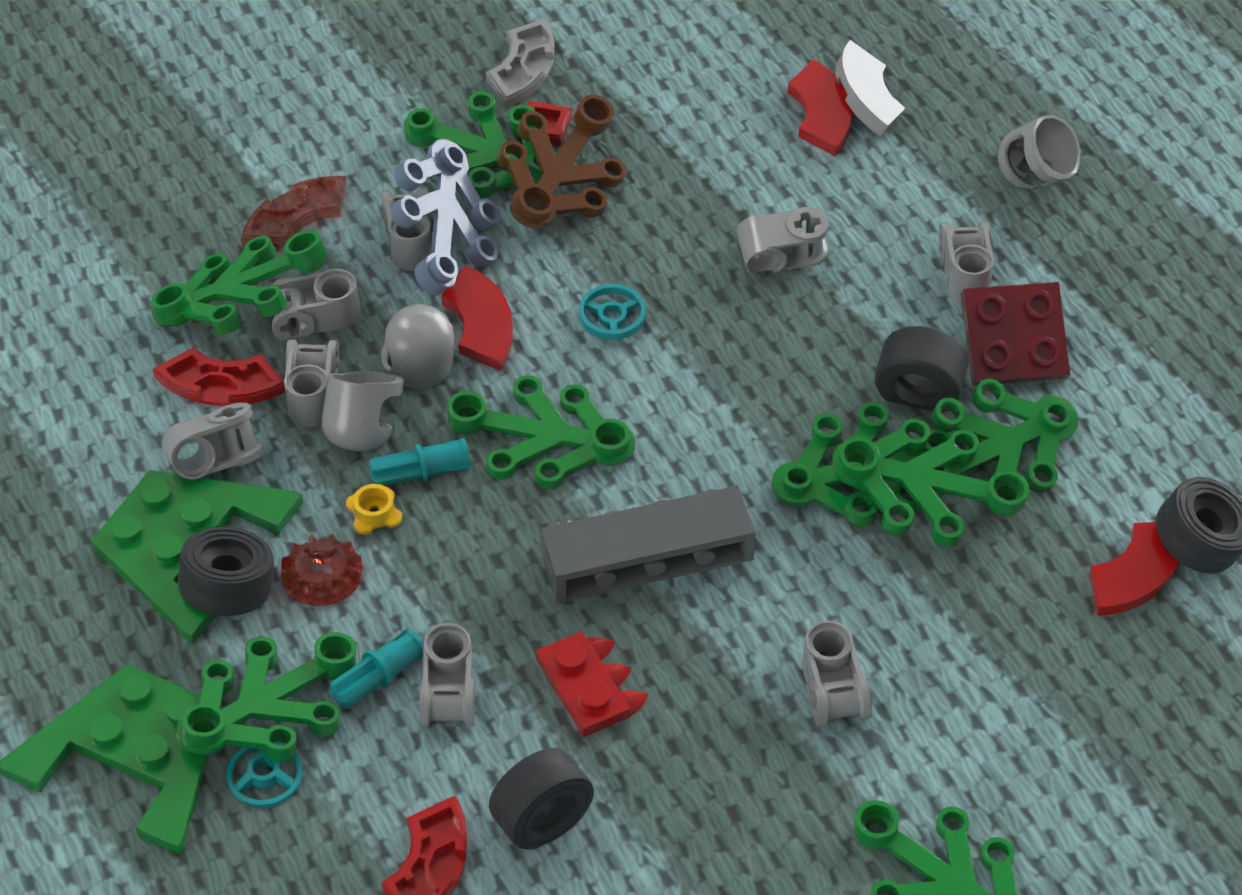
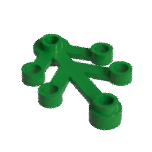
M486 91L475 92L468 99L469 115L478 122L484 138L439 123L438 117L428 109L418 108L411 111L403 124L405 139L410 144L418 147H426L432 145L437 140L446 139L460 146L463 151L471 153L466 155L469 166L468 178L480 198H487L495 191L515 186L510 172L503 170L494 173L489 169V167L498 165V153L503 143L507 141L495 116V98L491 93ZM481 105L487 106V107H484V108H478V106H481ZM517 105L509 111V128L514 134L518 135L517 127L520 121L517 120L521 119L524 113L534 111L532 107ZM527 124L528 127L536 130L534 125ZM520 137L522 144L528 152L525 162L534 183L537 184L542 177L530 142H526ZM507 154L512 159H518L513 154ZM430 178V180H431L432 182H434V183L437 184V182H436L435 180H433L432 178ZM479 181L487 182L485 184H477Z
M307 230L295 234L284 245L286 255L276 259L274 258L277 252L268 236H259L250 240L245 245L244 251L232 264H230L227 256L223 253L207 257L201 263V268L185 285L181 283L170 284L161 288L153 295L151 299L153 306L151 313L155 322L163 326L170 325L176 327L185 324L191 319L211 323L215 332L219 335L232 333L240 327L242 319L234 304L225 303L219 306L207 304L217 299L256 305L263 317L279 314L287 305L280 288L275 285L267 287L252 285L294 268L299 269L304 274L313 273L322 268L326 262L327 250L319 233Z
M530 375L521 376L513 383V397L519 404L527 405L537 419L487 410L484 398L473 391L456 393L447 403L448 423L453 430L459 433L471 434L483 429L529 438L511 448L497 449L488 455L487 471L491 477L498 480L511 478L516 473L518 466L563 445L576 447L577 449L558 459L547 458L537 463L535 467L536 483L544 489H555L563 484L565 476L595 462L607 466L622 464L631 458L635 450V438L628 426L617 419H604L589 400L588 390L581 385L573 384L563 388L560 393V406L566 413L577 415L586 429L569 426L543 393L541 381ZM524 387H532L536 391L531 394H524L519 390ZM571 396H579L583 400L578 403H571L566 399ZM465 414L474 415L472 417H461ZM606 442H615V443H617V444H616V445H605L604 443H606ZM500 460L510 463L505 468H498L493 464ZM546 470H554L558 472V475L547 478L542 473Z
M985 379L978 384L972 395L975 407L985 413H992L997 410L1022 419L1024 422L1011 427L967 413L963 405L954 398H943L937 403L931 416L936 428L947 432L965 429L984 440L979 443L976 457L972 462L959 464L953 461L938 470L962 475L998 458L994 475L1003 470L1016 472L1022 446L1038 439L1035 461L1024 476L1029 489L1036 492H1046L1056 483L1058 472L1054 462L1060 442L1070 439L1079 424L1076 409L1066 399L1058 396H1045L1037 402H1032L1005 393L1003 385L994 379ZM982 391L991 392L996 400L989 401L985 399ZM941 410L951 411L955 415V419L948 420L944 418ZM1048 413L1058 416L1062 422L1053 421ZM1034 472H1042L1048 477L1049 482L1038 481L1034 476ZM934 491L939 498H941L945 494ZM984 502L985 506L990 509L988 504Z
M878 402L865 403L860 408L858 427L852 437H863L873 442L876 436L882 434L887 428L889 417L887 408ZM829 413L820 414L813 421L812 438L798 462L785 463L774 472L771 484L773 494L780 502L788 506L803 507L815 503L846 516L853 525L860 527L868 526L875 520L878 506L862 486L849 485L863 491L856 492L849 497L830 488V486L846 484L835 475L832 464L818 468L828 447L837 445L842 433V422L837 416ZM875 416L880 421L872 422L866 419V417ZM827 427L831 428L834 432L824 433L819 429ZM931 429L927 446L923 451L910 453L902 450L888 459L905 463L932 449L933 447L930 444L940 445L950 439L951 435L943 429ZM850 462L854 466L864 467L861 463ZM798 479L805 483L797 485L789 480ZM884 480L898 501L909 504L914 513L920 510V507L914 500H906L901 496L908 494L901 483L896 484L892 481ZM864 506L868 508L869 511L858 512L854 509V507Z
M916 418L904 421L900 429L875 442L863 437L849 438L841 443L833 453L832 469L835 475L846 484L862 486L882 511L881 525L887 533L894 536H902L908 533L914 519V511L906 502L898 501L884 480L901 483L933 524L931 529L932 539L943 547H953L959 543L964 531V522L960 516L948 510L934 491L986 502L990 509L1000 516H1010L1020 512L1029 494V485L1026 479L1014 471H999L991 477L990 481H984L938 470L953 461L959 464L970 463L976 457L979 439L973 432L965 429L953 432L950 439L905 463L888 459L902 450L918 453L926 448L930 429L924 421ZM914 432L919 434L921 438L912 439L906 433ZM964 443L968 445L970 449L961 450L955 444ZM850 462L861 463L864 467L854 466ZM999 495H1006L1012 500H1005L999 497ZM890 515H901L906 521L896 522L891 519ZM940 526H950L955 530V533H945L941 530Z
M340 632L324 634L315 642L314 659L265 685L268 671L273 669L277 663V645L268 637L252 638L245 646V662L247 666L239 700L220 709L222 696L229 693L234 686V670L231 664L224 660L207 662L201 671L203 689L199 704L188 708L177 724L176 732L179 744L188 752L198 755L216 753L226 745L264 749V754L268 759L275 762H285L290 760L296 753V733L292 728L285 725H275L265 729L239 724L250 718L308 724L309 731L315 736L329 737L334 735L340 727V710L336 704L330 701L306 703L285 699L323 678L335 680L355 666L357 651L355 641L350 636ZM256 653H266L267 655H265V656H257V655H255V654H256ZM214 676L224 677L223 679L219 680L212 679V677ZM319 717H328V718H330V720L321 721V720H318L317 718H319ZM283 741L287 744L278 746L274 745L273 743Z
M879 800L868 801L861 805L856 812L854 835L858 842L869 849H886L930 880L929 882L898 884L892 880H881L872 887L871 895H878L881 892H891L894 895H992L977 885L975 881L967 839L970 824L967 813L957 807H947L942 809L937 816L936 832L945 841L948 865L898 830L899 815L893 806ZM950 818L956 819L962 824V828L950 830L944 826L943 821ZM871 824H878L886 832L872 833L866 827ZM993 837L984 842L980 860L982 865L991 871L994 895H1018L1012 868L1015 850L1008 840L1000 837ZM992 849H999L1006 853L1007 858L1003 861H995L989 857L988 852Z

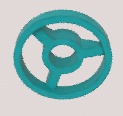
M605 284L591 289L583 296L579 305V319L583 328L591 335L605 340H620L634 335L641 329L646 318V306L641 295L632 288L619 284ZM605 294H619L631 299L623 304L609 301L601 305L592 301L596 297ZM638 306L641 312L639 318L629 327L618 330L619 327L625 324L627 314ZM585 308L592 314L597 315L599 323L610 330L601 329L590 323L585 316ZM609 311H616L621 316L616 319H609L604 314Z
M274 742V743H273L274 745H278V746L285 745V744L280 743V742ZM250 747L241 748L231 758L226 771L227 784L235 798L249 806L271 807L286 801L297 791L303 774L302 764L298 755L295 753L292 757L297 768L294 780L280 770L279 762L272 761L265 756L264 749H259V754L254 755L248 761L246 774L234 785L232 774L236 763L248 752L258 749ZM261 766L273 768V771L268 775L261 776L255 773ZM279 784L289 788L282 795L268 800L251 799L241 794L252 786L267 789Z

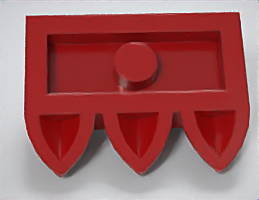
M581 631L536 650V660L584 738L630 718L642 708L648 694L635 690L619 691L618 687L627 679L632 667L616 663L603 664L601 660L611 652L615 641L601 637L587 638L584 632Z

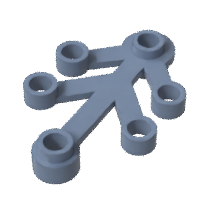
M446 139L434 142L429 147L428 154L423 161L419 162L416 159L409 158L394 171L396 182L406 191H414L430 178L437 182L436 191L418 198L405 195L391 207L392 218L403 228H410L421 220L422 217L434 213L431 254L420 261L415 267V277L418 284L431 295L443 293L455 283L456 276L458 275V265L454 258L450 256L453 228L466 247L469 260L475 266L485 267L498 257V248L495 242L488 236H479L473 225L481 231L489 230L500 221V210L493 201L489 199L481 200L467 177L469 166L465 152L460 146ZM455 191L458 192L459 196L469 209V217L471 222L469 221L468 217L466 216L465 212L463 211L462 207L455 197Z

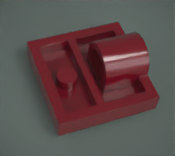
M1059 282L963 289L961 301L972 385H978L985 379H994L1000 383L1069 378L1071 374Z

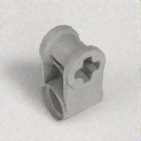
M427 187L420 188L418 193L390 195L388 191L381 192L385 233H388L391 259L393 264L405 271H415L416 265L431 254V214L422 217L421 220L410 228H403L392 218L391 207L405 195L418 198L428 194Z
M802 207L792 211L769 215H754L743 220L736 230L747 272L752 276H756L757 272L773 270L774 273H778L781 270L817 265L824 261L828 254V245L824 240L829 230L828 218L824 212L813 207ZM806 220V232L802 228V221ZM809 244L813 246V254L811 256H808Z
M980 222L978 227H950L948 223H941L939 226L938 247L941 265H944L947 289L950 297L962 304L961 292L963 289L991 287L994 258L991 248L990 226L988 222Z
M330 269L321 273L296 278H282L271 284L280 288L285 300V292L288 291L291 297V301L287 302L285 309L275 315L272 320L273 333L280 340L344 329L355 324L361 316L356 279L347 270ZM290 318H295V328L291 326Z
M288 339L284 384L288 416L298 426L315 427L322 424L328 374H338L339 345L337 340H329L327 345L298 344L296 339Z
M248 403L226 405L209 414L177 423L166 431L161 442L162 451L175 472L181 477L191 480L199 479L229 467L248 464L264 454L262 443L256 441L249 419L253 412L251 405ZM191 442L199 443L198 451L194 456L188 459L178 458L179 450L185 444Z
M835 621L815 623L808 629L805 636L802 666L816 726H826L828 720L858 715L860 719L871 718L872 703L866 676L861 670L851 633L844 625ZM828 652L834 654L835 656L826 657L820 655L819 653Z
M438 624L425 635L423 643V679H420L419 696L421 727H429L432 721H464L466 726H475V681L473 678L470 635L465 628L458 624ZM445 655H455V656H456L455 658H452V659H442V658H441L442 656H445Z

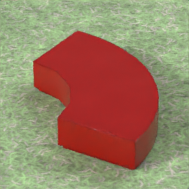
M813 59L788 83L787 93L800 102L806 113V117L799 127L798 137L836 156L845 145L849 136L852 110L846 103L845 99L848 94L843 84L837 82L836 75L830 69Z
M465 265L456 276L455 283L441 295L442 305L456 313L464 325V333L458 344L459 354L501 371L509 357L513 343V321L509 304L501 290L488 277L476 269Z
M193 347L152 369L154 377L168 390L183 398L202 404L226 406L234 403L254 404L285 393L283 378L261 354L245 360L222 361L207 357Z
M1156 522L1134 523L1131 532V543L1124 553L1110 562L1091 565L1089 577L1097 616L1125 612L1147 603L1174 577L1180 562L1162 544L1157 533Z
M456 796L450 797L406 818L411 836L409 855L400 869L381 883L384 895H452L462 876L467 857L465 817Z

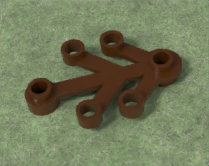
M587 95L580 100L574 113L576 126L556 156L546 132L548 126L546 118L535 111H528L522 115L517 132L524 141L530 142L542 174L541 179L537 184L534 183L525 162L528 156L527 149L520 142L506 141L501 146L497 156L498 165L503 170L510 172L516 192L510 201V211L520 224L528 228L540 229L548 226L556 214L579 212L584 217H596L603 212L607 204V197L598 188L588 187L580 194H553L558 186L598 182L604 187H615L623 181L626 175V167L617 158L608 157L598 163L573 165L589 139L607 130L614 115L613 107L608 100L598 95ZM527 124L534 125L538 130L531 129ZM507 154H513L518 159H512ZM606 170L613 171L618 176H612L608 174ZM586 200L594 201L599 206H592Z

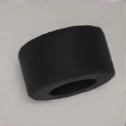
M925 326L903 327L893 331L884 341L875 372L874 384L879 394L886 401L933 411L937 403L943 398H954L959 401L969 358L964 347L953 336L945 332Z

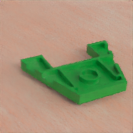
M149 470L91 541L93 549L132 588L135 587L151 603L152 607L179 631V634L187 642L194 644L216 615L203 612L191 606L180 593L178 586L179 559L185 541L199 531L214 527H225L234 515L279 535L303 504L302 494L296 491L208 478L191 480L183 478L179 474Z
M127 664L1 759L0 775L41 792L69 752L74 750L161 788L162 790L135 827L137 836L180 855L185 847L186 834L191 816L194 813L199 785L209 754L198 755L185 750L177 740L176 728L184 712L191 706L199 704L201 695Z

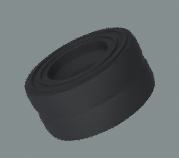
M1194 477L1182 482L1160 506L1156 516V529L1162 544L1177 561L1192 570L1215 574L1228 569L1242 555V498L1225 484L1210 478ZM1200 520H1201L1202 522H1204L1211 530H1209L1207 527H1205V526L1200 522Z
M214 527L199 531L185 541L180 552L178 572L180 593L191 606L209 614L235 616L251 612L264 604L270 594L274 566L272 550L261 537L247 530L233 527Z
M548 748L522 759L499 780L490 796L489 810L493 819L504 830V833L513 844L521 849H536L559 838L581 820L590 807L594 788L588 776L579 768L578 764L567 752L559 748Z

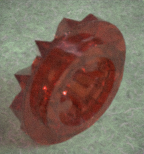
M333 533L328 539L317 540L311 534L307 543L302 545L293 543L290 554L287 557L281 558V581L283 587L292 598L307 605L327 606L346 599L358 588L363 576L361 555L355 552L351 541L339 542ZM311 561L313 563L317 562L320 565L330 562L331 573H326L323 570L313 573Z

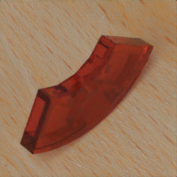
M325 176L301 181L290 185L291 191L278 196L274 200L266 199L248 219L241 235L242 245L245 246L253 238L268 236L274 247L284 248L286 242L306 225L323 218L341 217L347 186L346 176Z

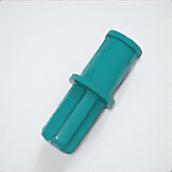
M464 438L421 447L418 443L414 444V450L376 457L369 461V470L373 483L383 486L419 478L422 479V483L428 482V477L463 469L469 470L471 466L469 451Z
M406 628L376 651L367 650L362 654L361 662L331 682L329 689L331 698L340 708L347 709L381 685L384 688H388L393 683L394 676L423 658V641L413 630Z

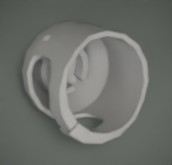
M1045 115L1018 126L1004 136L998 148V163L1003 176L1008 182L1016 187L1032 189L1035 186L1023 183L1018 178L1025 177L1028 174L1021 172L1017 168L1024 157L1030 170L1040 180L1046 181L1040 185L1048 186L1066 180L1077 172L1080 164L1081 150L1075 132L1064 119L1055 115ZM1042 158L1051 161L1053 170L1044 163Z
M425 304L401 308L390 318L385 329V341L381 350L382 370L385 373L405 378L403 387L411 389L428 388L444 380L449 375L453 366L455 344L453 326L447 316L437 308ZM389 355H390V357H391V362H392V366H391V367L388 365V357H389Z
M373 371L328 374L322 412V428L326 438L334 445L351 451H372L383 446L391 435L392 426L379 422L381 406L388 397L401 396L405 378Z

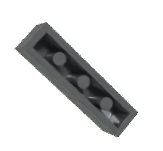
M738 485L723 489H709L700 494L672 500L663 499L653 504L626 510H612L603 515L576 521H561L553 526L540 528L541 556L557 604L754 560L756 532Z

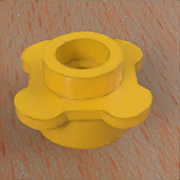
M369 484L361 487L355 494L348 497L346 508L355 517L353 527L357 533L368 535L374 529L384 526L394 528L402 522V512L395 509L394 506L395 494L392 489L379 484ZM373 508H376V509L379 510V511H376V512H370V510L373 509Z

